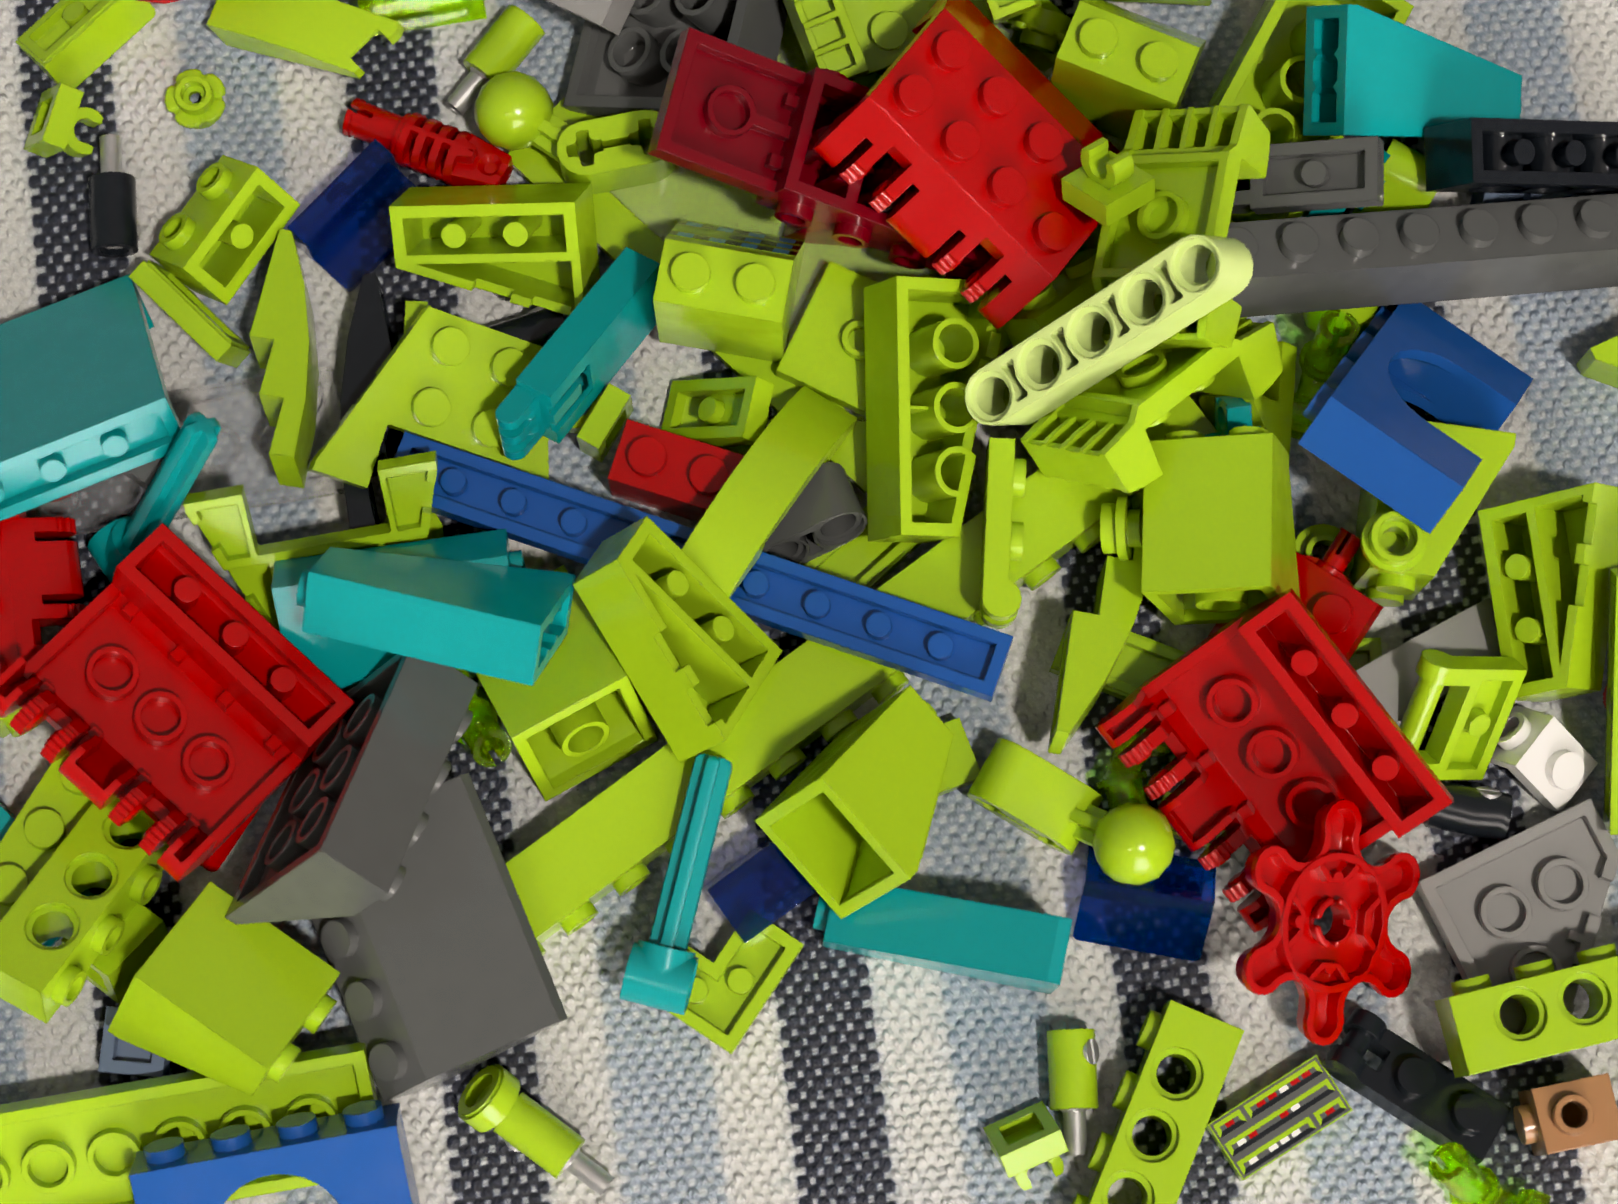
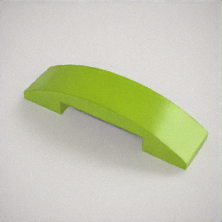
M803 386L783 406L760 434L722 486L681 549L729 598H731L760 558L766 541L821 465L830 461L856 425L857 417L806 386Z

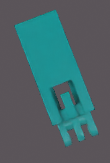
M626 247L516 378V386L501 402L495 412L503 453L508 459L520 460L524 458L542 436L559 444L655 327L656 317L653 297L660 263Z

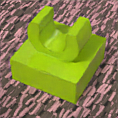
M59 83L42 92L23 149L44 158H49L62 151L75 158L86 157L92 154L94 147L77 139L74 133L75 124L80 122L94 128L102 124L104 117L95 109L89 107L79 108L84 94L83 91L64 83Z
M1101 137L1082 149V167L1061 178L1062 199L1105 227H1108L1155 199V177L1135 166L1133 157L1129 152L1125 151L1117 155L1111 150L1108 151V140Z
M608 383L601 397L598 395L590 405L588 412L581 416L569 431L570 433L578 434L576 437L581 452L601 463L603 462L634 410L631 395Z
M1043 1101L983 1127L991 1149L1008 1178L1014 1177L1023 1190L1026 1191L1032 1188L1027 1171L1046 1161L1056 1177L1063 1174L1064 1164L1060 1155L1069 1150L1060 1128Z

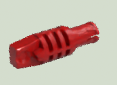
M355 98L351 103V107L356 109L357 113L347 109L342 126L345 136L354 137L387 150L397 165L410 167L413 171L420 174L426 173L430 178L441 179L448 185H505L513 171L511 155L472 133L459 131L457 127L451 125H443L441 121L428 119L426 115L421 113H407L405 116H401L370 104L364 99Z

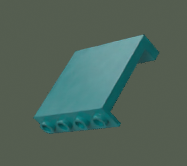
M130 274L0 324V521L165 457L182 425L168 396L149 330L154 327V324L134 281L129 277Z

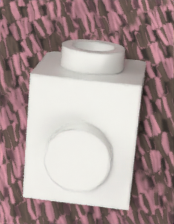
M1520 705L1512 708L1490 761L1492 764L1507 768L1545 808L1559 813L1598 764L1554 716Z

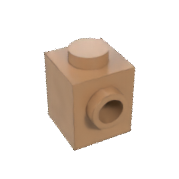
M1609 1073L1518 1092L1521 1105L1515 1106L1513 1109L1514 1122L1521 1143L1523 1145H1531L1533 1157L1618 1140V1109Z

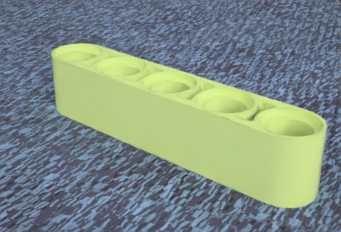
M1192 234L1180 239L976 371L970 377L965 389V403L968 412L974 420L982 425H1028L1036 422L1238 295L1248 286L1253 274V260L1250 251L1244 243L1235 238ZM1213 253L1216 269L1213 277L1209 280L1205 270L1206 261L1209 255ZM1160 287L1163 301L1157 313L1153 302L1154 294L1157 288ZM1106 321L1109 322L1111 329L1107 345L1104 343L1102 336ZM1056 353L1060 361L1057 376L1054 375L1052 368ZM1006 385L1010 393L1007 407L1003 399Z

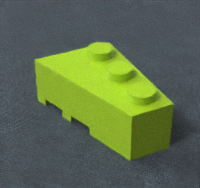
M592 182L409 187L389 206L395 266L397 269L470 291L478 288L511 298L510 303L526 308L535 305L568 316L600 279Z
M1594 482L1479 510L1478 516L1501 657H1514L1528 670L1516 700L1544 703L1601 691L1608 644L1610 568H1618V487Z
M648 516L602 541L573 583L574 588L679 762L727 740L782 653V650Z

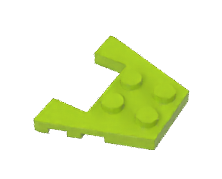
M429 306L423 308L379 367L376 376L360 398L349 408L338 423L340 425L327 443L313 457L308 471L361 489L368 488L386 428L389 427L549 480L548 438L542 436L524 458L510 460L503 453L499 426L495 415L497 407L516 386V378L541 350L542 346Z
M436 451L378 460L377 472L389 523L259 545L243 484L187 494L183 505L186 515L194 526L196 524L199 526L212 546V554L223 571H229L245 595V600L280 632L271 590L275 561L322 555L329 547L357 550L427 540L438 459Z

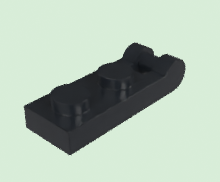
M1362 1008L1353 1009L1343 1026V1030L1346 1033L1341 1044L1332 1045L1323 1060V1067L1338 1081L1475 1168L1484 1160L1511 1108L1464 1077L1455 1078L1453 1070L1387 1029L1385 1022L1376 1014ZM1367 1050L1382 1059L1377 1070L1366 1064L1363 1057Z

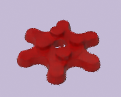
M1345 799L1334 800L1319 808L1314 820L1313 843L1308 854L1301 861L1298 862L1293 859L1287 850L1280 846L1267 845L1252 852L1245 863L1246 879L1265 896L1269 906L1267 930L1261 940L1239 956L1235 968L1236 976L1242 985L1253 994L1258 995L1270 994L1282 983L1293 980L1299 995L1296 1016L1297 1027L1311 1043L1321 1046L1332 1044L1342 1032L1345 999L1355 985L1366 982L1378 994L1392 998L1399 996L1405 991L1411 978V965L1408 957L1404 952L1396 949L1389 939L1388 920L1393 908L1415 893L1420 880L1419 864L1415 857L1405 852H1395L1380 858L1373 865L1368 864L1362 857L1359 848V836L1362 828L1361 813L1352 801ZM1330 906L1333 921L1329 932L1323 935L1321 927L1314 925L1315 918L1321 919L1325 910Z

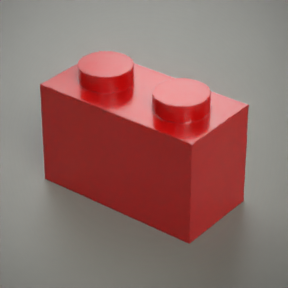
M627 419L607 480L612 496L699 522L745 455Z

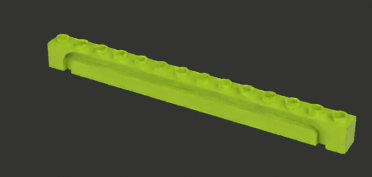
M1190 396L1172 408L1171 415L1164 422L1146 429L1150 441L1165 440L1167 433L1178 430L1197 431L1202 433L1204 437L1205 434L1217 432ZM1040 469L1026 478L1024 498L1013 497L1012 522H1024L1022 561L1010 560L1009 580L1016 584L1018 588L1026 583L1031 591L1043 585L1062 568L1056 560L1075 546L1081 553H1085L1100 542V511L1102 503L1117 502L1118 496H1130L1132 507L1138 508L1140 502H1143V488L1129 494L1118 489H1104L1098 485H1084L1082 482H1069L1057 477L1048 478L1042 474ZM983 511L961 527L959 537L944 539L876 590L970 622L975 621L977 624L986 627L987 625L983 622L979 613ZM807 640L773 665L727 740L699 753L718 756L732 762L733 769L721 812L722 817L727 819L746 806L755 797L750 788L770 773L777 781L797 768L807 758L802 749L822 735L827 742L834 740L842 730L858 720L853 711L869 699L874 697L877 703L881 704L898 693L909 683L904 672ZM669 744L665 745L505 863L542 955L546 953V950L541 943L561 928L567 935H571L582 928L599 913L594 906L596 902L614 889L620 897L627 894L651 875V872L646 867L647 864L666 850L671 854L694 759L697 755L679 762Z

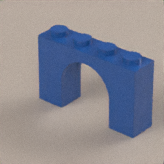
M1422 303L1400 304L1394 312L1382 306L1366 330L1362 332L1347 355L1343 357L1326 383L1322 385L1302 415L1310 420L1312 424L1298 444L1430 534L1463 490L1482 459L1424 420L1404 401L1418 406L1446 424L1498 431L1524 395L1533 378Z
M379 1100L356 1102L345 1107L341 1114L316 1118V1114L312 1112L295 1113L278 1120L276 1126L250 1130V1127L244 1124L230 1125L214 1131L210 1138L185 1143L181 1137L161 1138L147 1144L142 1151H137L129 1173L135 1204H224L244 1184L260 1177L275 1174L295 1175L311 1180L327 1190L338 1204H420L400 1104L394 1103L382 1106V1102Z

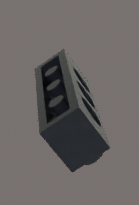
M1467 118L1424 128L1426 192L1563 195L1618 194V122Z

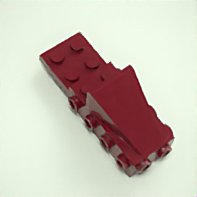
M691 27L680 33L647 154L757 195L755 203L775 210L774 217L787 224L783 237L805 240V243L879 249L889 253L888 260L908 269L919 270L927 267L937 271L932 266L933 260L961 232L958 230L931 256L924 258L886 221L887 215L895 205L916 186L912 184L890 206L880 213L868 202L873 196L874 190L901 167L887 152L862 179L849 185L839 173L849 160L869 142L867 138L833 168L812 149L834 120L858 104L871 88L850 81L845 75L829 69L815 67L805 73ZM979 244L955 269L947 272L944 278L967 280L970 275L980 270L993 256Z

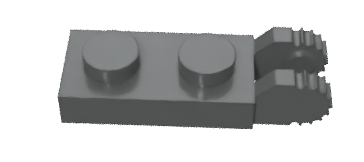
M1378 136L1270 144L1266 178L1250 179V190L1236 191L1232 214H1247L1250 212L1272 214L1384 206V141Z

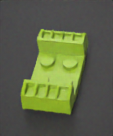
M783 0L809 70L815 67L829 69L845 75L850 81H854L889 68L914 39L916 34L912 29L937 0ZM970 0L994 25L1042 6L1040 0Z
M1240 104L1237 106L1215 105L1214 107H1188L1182 109L1163 108V110L1146 111L1143 109L1135 110L1125 147L1117 155L1125 151L1129 152L1133 157L1135 166L1155 177V199L1108 227L1101 226L1092 273L1095 294L1184 237L1192 234L1217 237L1228 236L1238 180L1265 179L1267 174L1270 132L1250 104ZM1213 253L1209 255L1206 261L1205 270L1209 280L1213 277L1216 269ZM1160 287L1157 288L1154 294L1153 302L1157 313L1163 301ZM1230 299L1154 348H1231L1236 335L1242 306L1233 299ZM1108 321L1104 324L1102 334L1104 343L1107 345L1111 333Z
M1251 319L1239 320L1231 348H1152L1040 418L1020 440L1045 477L1062 478L1069 482H1082L1084 485H1098L1104 489H1118L1129 494L1139 490L1163 474L1146 429L1164 422L1171 415V409L1191 393L1204 392L1257 400L1274 384L1283 372L1275 325L1269 321L1257 323L1252 322Z

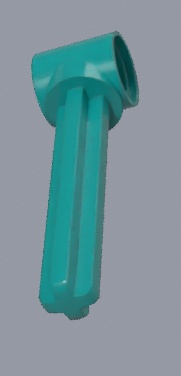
M194 412L188 415L133 515L107 524L90 539L87 546L88 551L110 584L112 583L116 566L162 523L167 528L170 526L218 442L217 436L221 427L215 418H206L201 412Z
M698 754L694 759L649 941L639 939L632 946L622 982L621 1000L685 1015L699 960L698 957H695L696 953L687 951L733 769L732 762L725 758L709 754Z

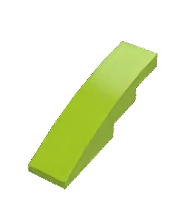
M279 229L249 337L259 367L266 369L259 396L269 426L276 427L269 456L278 483L284 486L304 488L316 431L319 367L315 320L292 230Z
M1140 502L1138 508L1143 509V502ZM1133 547L1131 560H1119L1118 557L1107 556L1097 581L1093 613L1073 610L1064 633L1048 753L1059 755L1062 753L1095 705L1125 646L1144 596L1141 593L1142 547Z

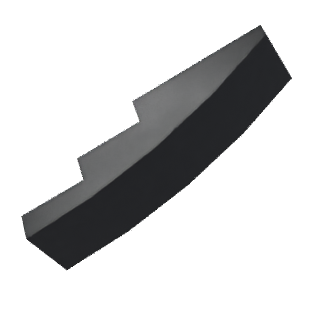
M376 272L363 274L348 333L340 398V420L349 408L357 402L376 376L379 367L395 347L384 291ZM387 430L371 477L378 476V460L392 458ZM371 479L368 488L365 489L344 483L350 529L380 524Z

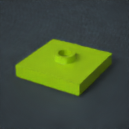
M830 261L776 369V376L801 388L806 386L829 401L866 418L864 287L878 282Z

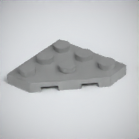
M1590 798L1418 882L1417 891L1463 980L1489 974L1492 986L1516 981L1514 967L1550 958L1553 960L1555 971L1579 965L1576 952L1591 949L1594 946L1602 920L1600 915L1610 882L1614 881L1618 868V849ZM1573 982L1566 987L1563 995L1564 1005L1571 1015L1574 1012L1575 1005L1573 1003L1579 987L1578 984ZM1507 998L1501 1005L1500 1020L1503 1026L1514 1034H1519L1525 1027V1009L1521 1003L1513 998Z

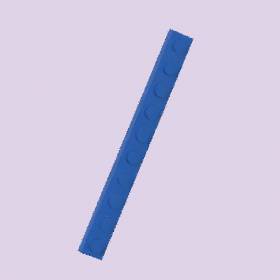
M404 432L394 457L436 451L438 465L432 513L485 531L507 529L509 539L583 564L588 563L602 541L645 516H648L680 549L683 548L694 530L664 518L408 432ZM765 552L761 553L760 558L730 598L754 622L992 702L1013 642V636Z

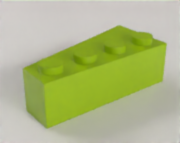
M894 276L864 287L868 542L928 543L960 536L976 455L972 453L977 424L979 423L973 419L967 410L965 389L970 377L976 371L997 358L1001 334L996 333L997 329L977 310V307L984 297L1000 282L993 285L973 303H969L960 294L966 281L962 279Z

